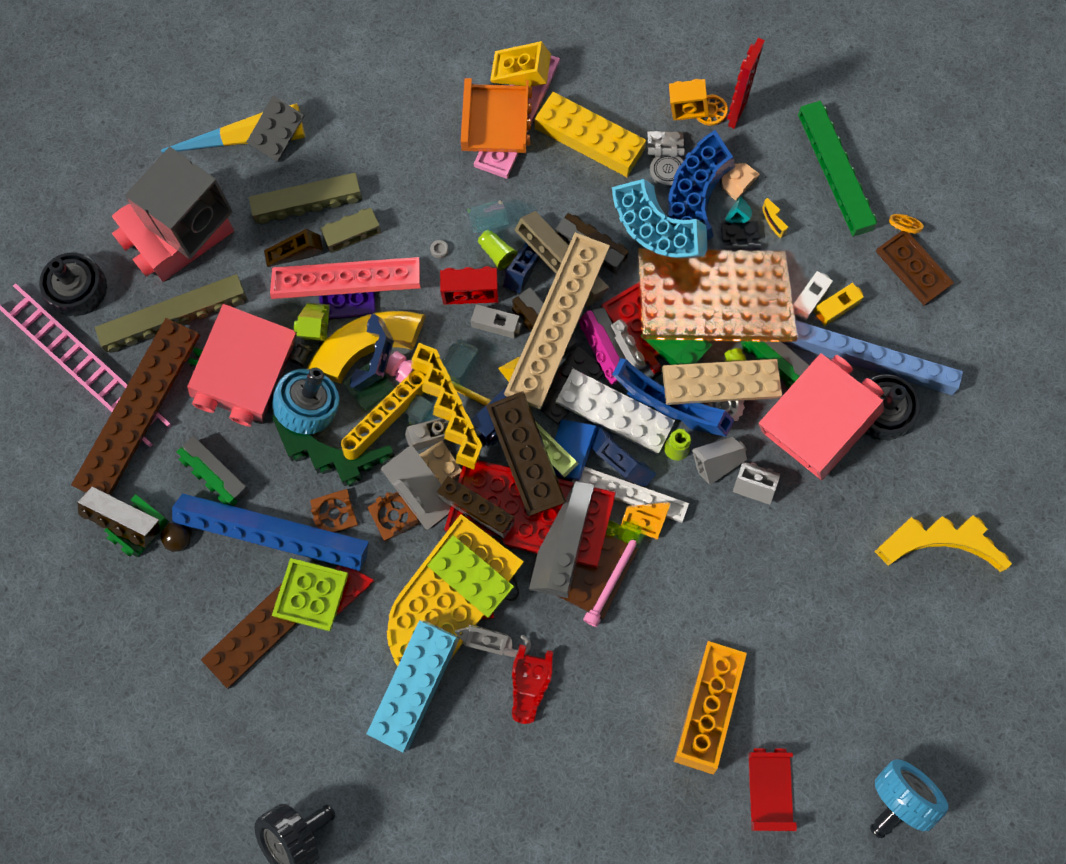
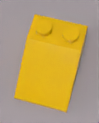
M542 41L495 51L490 81L499 84L526 86V80H529V87L547 84L551 53Z

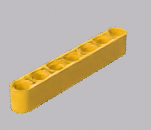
M414 369L343 438L341 446L345 458L349 460L358 458L424 393L422 392V386L426 373ZM376 420H381L380 423H374ZM363 433H368L366 436H361ZM349 446H354V447H355V448H353V449H351V450H350V449H347Z

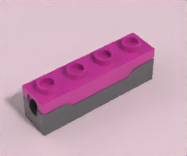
M604 308L587 311L578 321L610 385L620 383L612 374L619 360L626 358L615 339L616 334L611 327L612 322Z

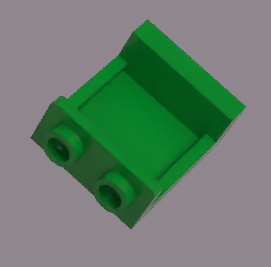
M134 495L131 499L133 502L132 507L158 519L160 533L169 521L139 496ZM107 528L104 530L108 534L107 539L114 545L119 543L123 546L121 551L129 557L134 555L138 558L146 549L139 544H133L123 536H117Z

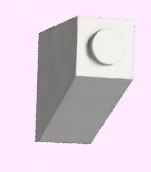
M733 437L692 450L698 473L709 485L747 460L745 445Z

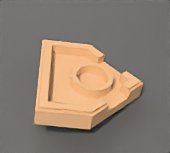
M746 163L735 164V168L721 178L722 190L734 200H737L760 174Z

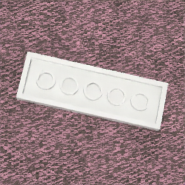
M572 369L555 402L657 455L675 421L575 369Z

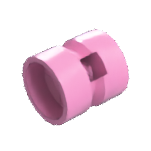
M396 351L389 357L385 372L391 377L396 376V380L401 383L414 369L411 368L412 361H407L406 356Z

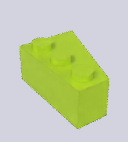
M307 303L299 314L298 321L294 322V332H297L296 336L304 340L325 341L327 339L330 305Z

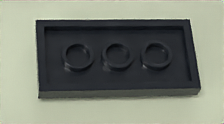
M579 346L559 366L540 410L557 425L570 412V410L555 402L572 369L596 381L604 374L600 363Z

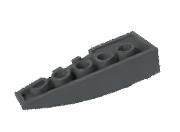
M575 481L566 502L563 503L538 551L529 590L569 598L595 485Z

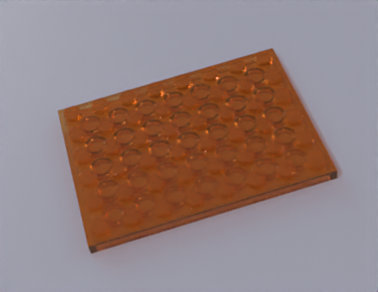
M638 249L643 339L797 341L798 336L785 251L707 250L703 257L675 258L657 254L649 249Z

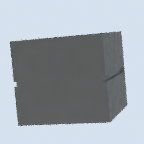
M170 146L124 195L145 227L188 259H191L233 212L217 180L197 165L192 164L190 160Z

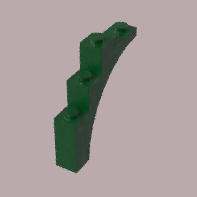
M275 415L272 416L291 461H301L309 454L318 474L329 473L333 470V467H336L344 486L348 485V487L358 484L359 480L362 479L360 471L368 472L374 468V465L379 463L386 464L392 460L391 458L395 457L389 445L376 450L364 451L358 458L349 460L345 458L343 450L329 447L317 441L309 434L293 432L284 427Z

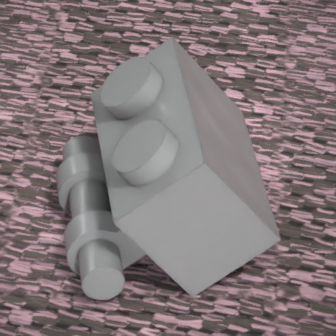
M743 462L733 492L770 505L780 474L773 472V469L758 467L753 462L751 464Z

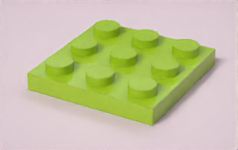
M290 558L272 616L331 632L349 574Z

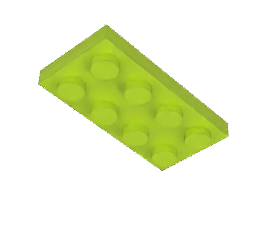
M454 535L427 565L488 618L514 588L510 582Z

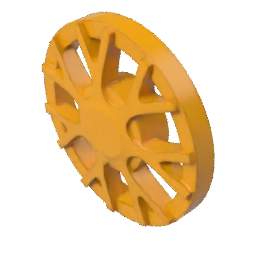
M707 95L709 117L706 121L702 118H697V120L707 126L717 125L727 116V103L720 96ZM710 99H716L715 103L710 102ZM720 103H722V104L724 105V106L721 107V108H718V106H717V105H719ZM722 112L724 114L723 116L717 115V113ZM716 117L717 120L712 121L711 118Z
M893 214L889 218L890 225L901 231L916 234L921 233L924 225L919 220L907 215Z

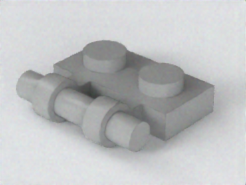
M647 132L648 155H655V157H660L661 155H671V157H677V155L684 156L683 132Z

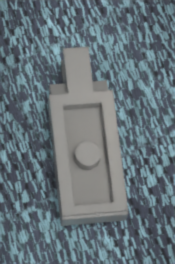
M623 320L613 323L611 327L616 334L615 339L625 358L637 369L646 367L644 356L636 348V342L629 335L626 323Z

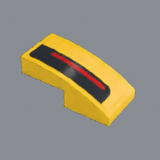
M767 198L762 207L764 216L771 229L781 239L786 234L788 226L778 217L780 209Z

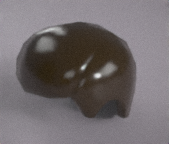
M174 522L169 523L162 530L161 542L165 549L171 552L182 551L189 546L192 531L189 526Z

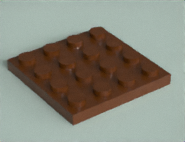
M606 533L598 567L594 568L577 563L569 598L557 597L587 612L593 610L628 544ZM637 548L631 554L601 610V619H604L638 551Z

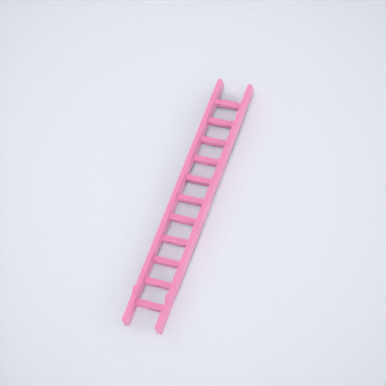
M15 283L13 287L25 298L10 313L1 305L0 310L105 407L113 412L119 399L110 406L103 397L118 383L125 388L127 384ZM31 302L37 310L24 323L20 324L14 317ZM44 314L50 321L35 336L32 335L27 328ZM56 325L63 332L48 347L44 346L39 340ZM69 337L76 344L59 359L52 351L64 339ZM82 348L88 356L72 371L64 363ZM94 359L101 367L84 382L77 374ZM107 371L114 379L97 394L89 386ZM158 412L152 421L153 423L157 418H159L169 428L172 426ZM143 437L142 440L151 447L153 444Z

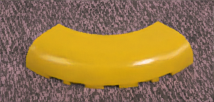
M408 311L373 313L384 320L394 340L393 347L414 349L426 318L425 315ZM371 314L349 322L328 337L317 349L307 369L319 368L331 381L341 384L345 375L357 360L375 351V343L379 337L366 332L367 322L371 318Z

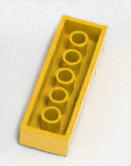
M555 92L551 93L535 117L536 130L625 177H628L645 150L646 140Z

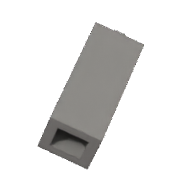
M477 304L471 318V327L510 338H515L516 333H520L522 323H519L518 315Z

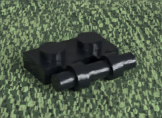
M758 221L721 223L722 241L730 242V245H724V253L731 252V254H737L738 252L748 251V253L761 251V243L754 244L753 240L760 239ZM736 241H746L747 244L737 245Z

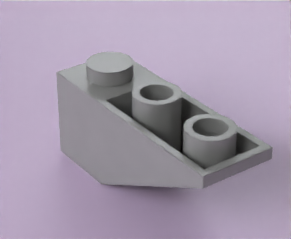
M438 418L407 427L405 436L408 445H412L417 451L446 440L444 437L449 421Z

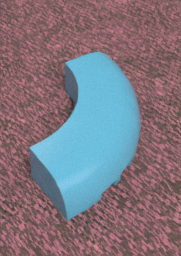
M645 179L612 187L614 205L619 213V219L627 229L626 231L639 244L657 254L668 257L696 258L703 257L706 254V225L698 219L677 220L669 218L658 204L654 185Z

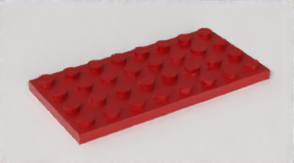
M477 460L474 470L463 466L458 480L459 483L514 516L515 524L505 539H503L505 546L538 554L563 503L528 516L509 467ZM558 479L566 500L574 482ZM594 487L577 559L578 564L594 568L598 567L616 492ZM452 506L450 507L444 528L445 532L449 530L459 515L462 514L489 536L497 535ZM493 538L501 544L500 540H498L497 538Z

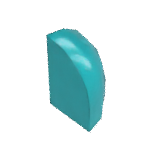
M740 197L727 213L725 220L730 223H745L751 219L752 210L748 203Z

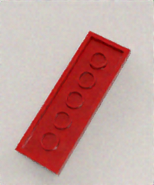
M757 38L755 45L751 43L747 52L748 56L743 60L740 67L741 71L737 78L738 82L735 86V93L727 120H729L728 127L735 129L749 99L765 42L761 38Z

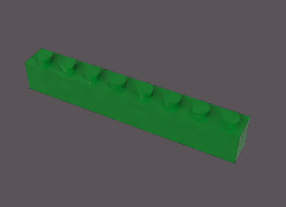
M821 100L801 106L798 117L852 237L873 231L877 224L876 215L872 213L869 200L865 198L862 192V185L856 179L855 169L851 167L848 161V154L841 146V139L835 133L834 124L829 120L827 108L823 106Z

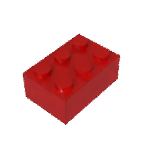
M486 266L482 269L466 267L456 270L454 268L440 270V292L443 305L498 303L497 268Z

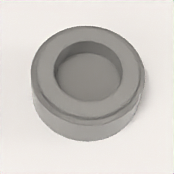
M443 240L434 241L430 247L432 256L438 259L446 257L449 252L448 244Z

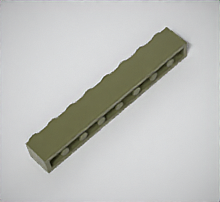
M235 274L96 326L95 330L101 347L106 352L113 353L125 345L132 346L141 339L155 337L165 318L185 326L194 319H204L210 313L220 312L223 304L228 306L241 305L247 300V296L241 280Z

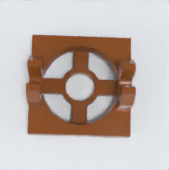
M348 489L310 500L311 512L317 528L337 533L358 526ZM333 499L343 501L346 507L339 508L335 506ZM328 501L329 508L327 512L319 515L321 506ZM332 508H337L340 511V515L336 519L329 517V511ZM348 513L347 520L341 525L339 519L342 514ZM329 519L333 521L335 527L326 526L322 523V520Z
M387 492L385 497L379 496L376 499V503L367 507L384 541L419 524L415 514L398 492L393 494L392 492ZM390 502H399L405 507L398 510L393 508ZM385 505L387 509L386 516L379 519V511ZM395 510L399 513V518L396 521L388 519L390 511ZM408 512L407 521L400 523L401 515ZM390 522L395 524L392 529H387L383 527V524Z

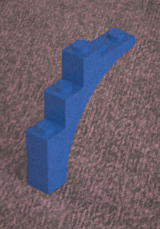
M621 358L612 374L628 390L627 395L646 406L654 407L658 412L669 418L681 420L692 430L727 436L734 422V419L726 410L701 403L666 405L664 386L647 377L627 359Z

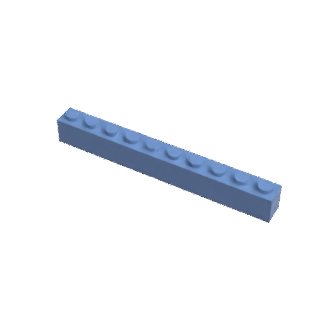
M780 315L777 316L771 332L783 344L816 354L821 353L829 358L838 355L849 364L881 374L895 375L907 382L953 395L959 389L963 371Z

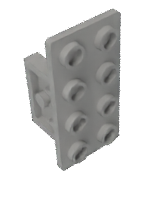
M412 445L381 467L382 472L425 529L428 530L449 513L451 506L440 500L437 494L441 483Z

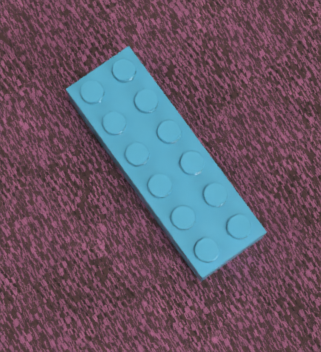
M419 620L368 729L367 735L402 753L409 750L460 637L425 620Z

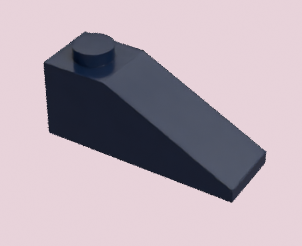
M527 243L524 244L507 268L503 287L518 293L526 285L540 257Z

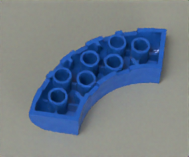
M716 130L700 140L697 146L685 156L686 159L681 166L679 165L675 173L668 200L669 218L677 220L698 219L706 225L707 240L714 237L712 227L707 218L709 198L719 180L735 168L733 156Z

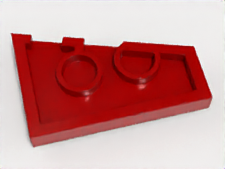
M337 565L335 570L346 572L349 575L336 616L375 581L354 569Z

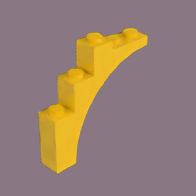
M974 515L969 517L957 529L954 528V524L949 519L942 516L926 531L923 529L920 521L911 517L874 551L888 566L901 556L914 550L941 546L958 548L973 553L989 562L1000 572L1006 570L1012 564L1008 556L999 551L990 538L983 535L988 529L985 527L984 522Z

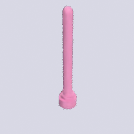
M635 540L629 541L593 610H590L584 616L583 620L591 626L597 627L601 621L599 619L601 617L600 612L637 545Z

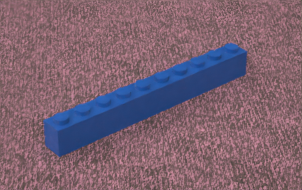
M183 493L172 507V522L358 571L361 570L368 553L369 541Z

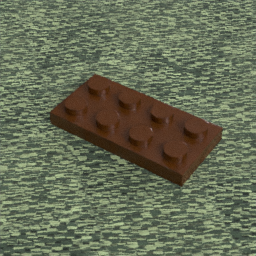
M899 232L875 251L923 306L954 284L949 276L908 232Z

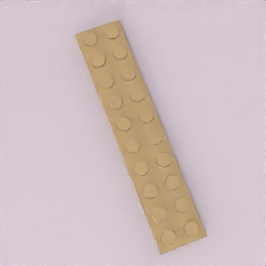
M576 232L574 233L504 396L508 397L524 391L528 404L541 410L610 245Z

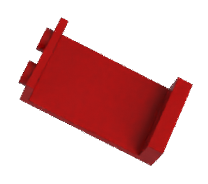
M765 748L753 749L754 752L748 753L751 831H797L796 822H793L790 758L793 757V753H787V749L783 748L774 749V753L766 752Z

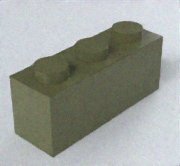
M372 208L362 209L354 215L345 216L339 221L327 223L324 227L320 228L331 253L381 233L379 223Z

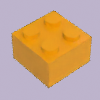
M694 79L685 82L677 81L669 84L673 120L709 117L705 79Z

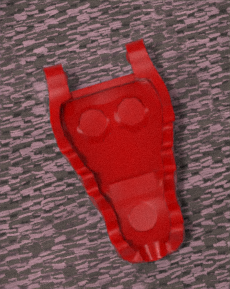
M520 644L512 667V718L518 723L530 724L535 720L537 707L551 681L554 651L547 650L545 658L525 655L526 645Z

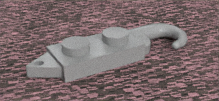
M470 624L469 627L455 630V633L463 640L465 646L514 658L518 650L512 649V640L507 634ZM521 635V639L526 643L525 655H527L531 649V642L528 637Z

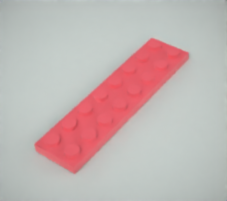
M419 257L274 267L272 268L270 296L271 299L419 289L420 260Z

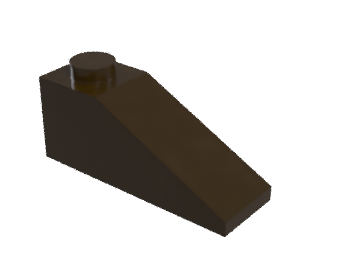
M304 229L265 249L264 254L267 267L307 259L322 252L321 237L311 230Z

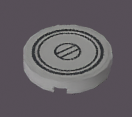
M671 155L655 157L650 165V175L654 182L663 187H672L675 173L679 165L681 166L683 160L678 155L677 157H671Z

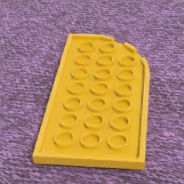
M462 514L459 515L400 592L391 608L387 641L397 666L419 620H425L458 636L455 630L469 627V624L477 626L484 616L481 611L427 566L452 535L508 582L511 581L524 563V561ZM461 638L459 639V642L452 654V657L463 644V640Z

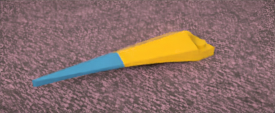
M297 103L290 105L291 107L300 112ZM262 113L170 147L179 152L208 147L248 144L246 141ZM302 122L291 140L305 138ZM169 147L162 149L161 152L164 153Z

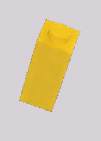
M851 283L817 305L814 313L822 324L826 326L860 304L864 298L863 293L859 287Z

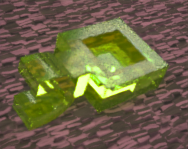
M609 520L606 534L610 536L618 535L617 539L628 544L630 540L638 541L642 527L626 521L619 525Z

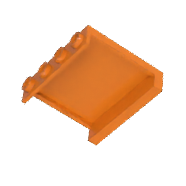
M472 78L464 79L461 126L462 151L526 153V146H530V135H527V130H531V119H528V114H531L532 103H528L529 98H532V87H529V80H526V86L477 85L472 84Z

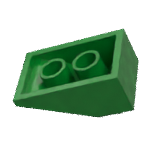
M667 308L641 335L670 365L695 364L712 346L697 330Z

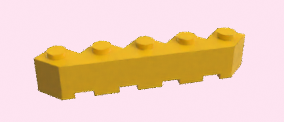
M418 343L412 357L411 368L426 373L422 392L438 397L433 415L449 421L444 439L461 445L456 457V463L474 470L481 453L482 443L474 431L472 422L464 410L462 401L454 389L451 378L440 359L437 349Z

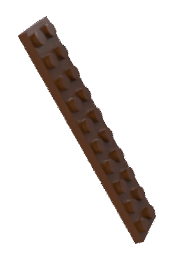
M165 318L71 486L85 493L91 487H94L111 496L198 341L199 333Z

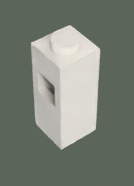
M817 271L790 311L806 321L833 281L828 275Z

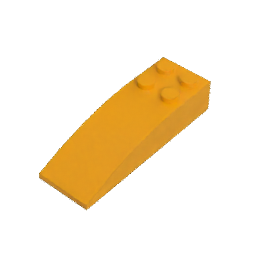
M707 641L674 762L709 774H715L718 769L747 653Z

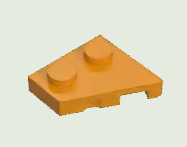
M671 503L628 506L621 526L658 539Z

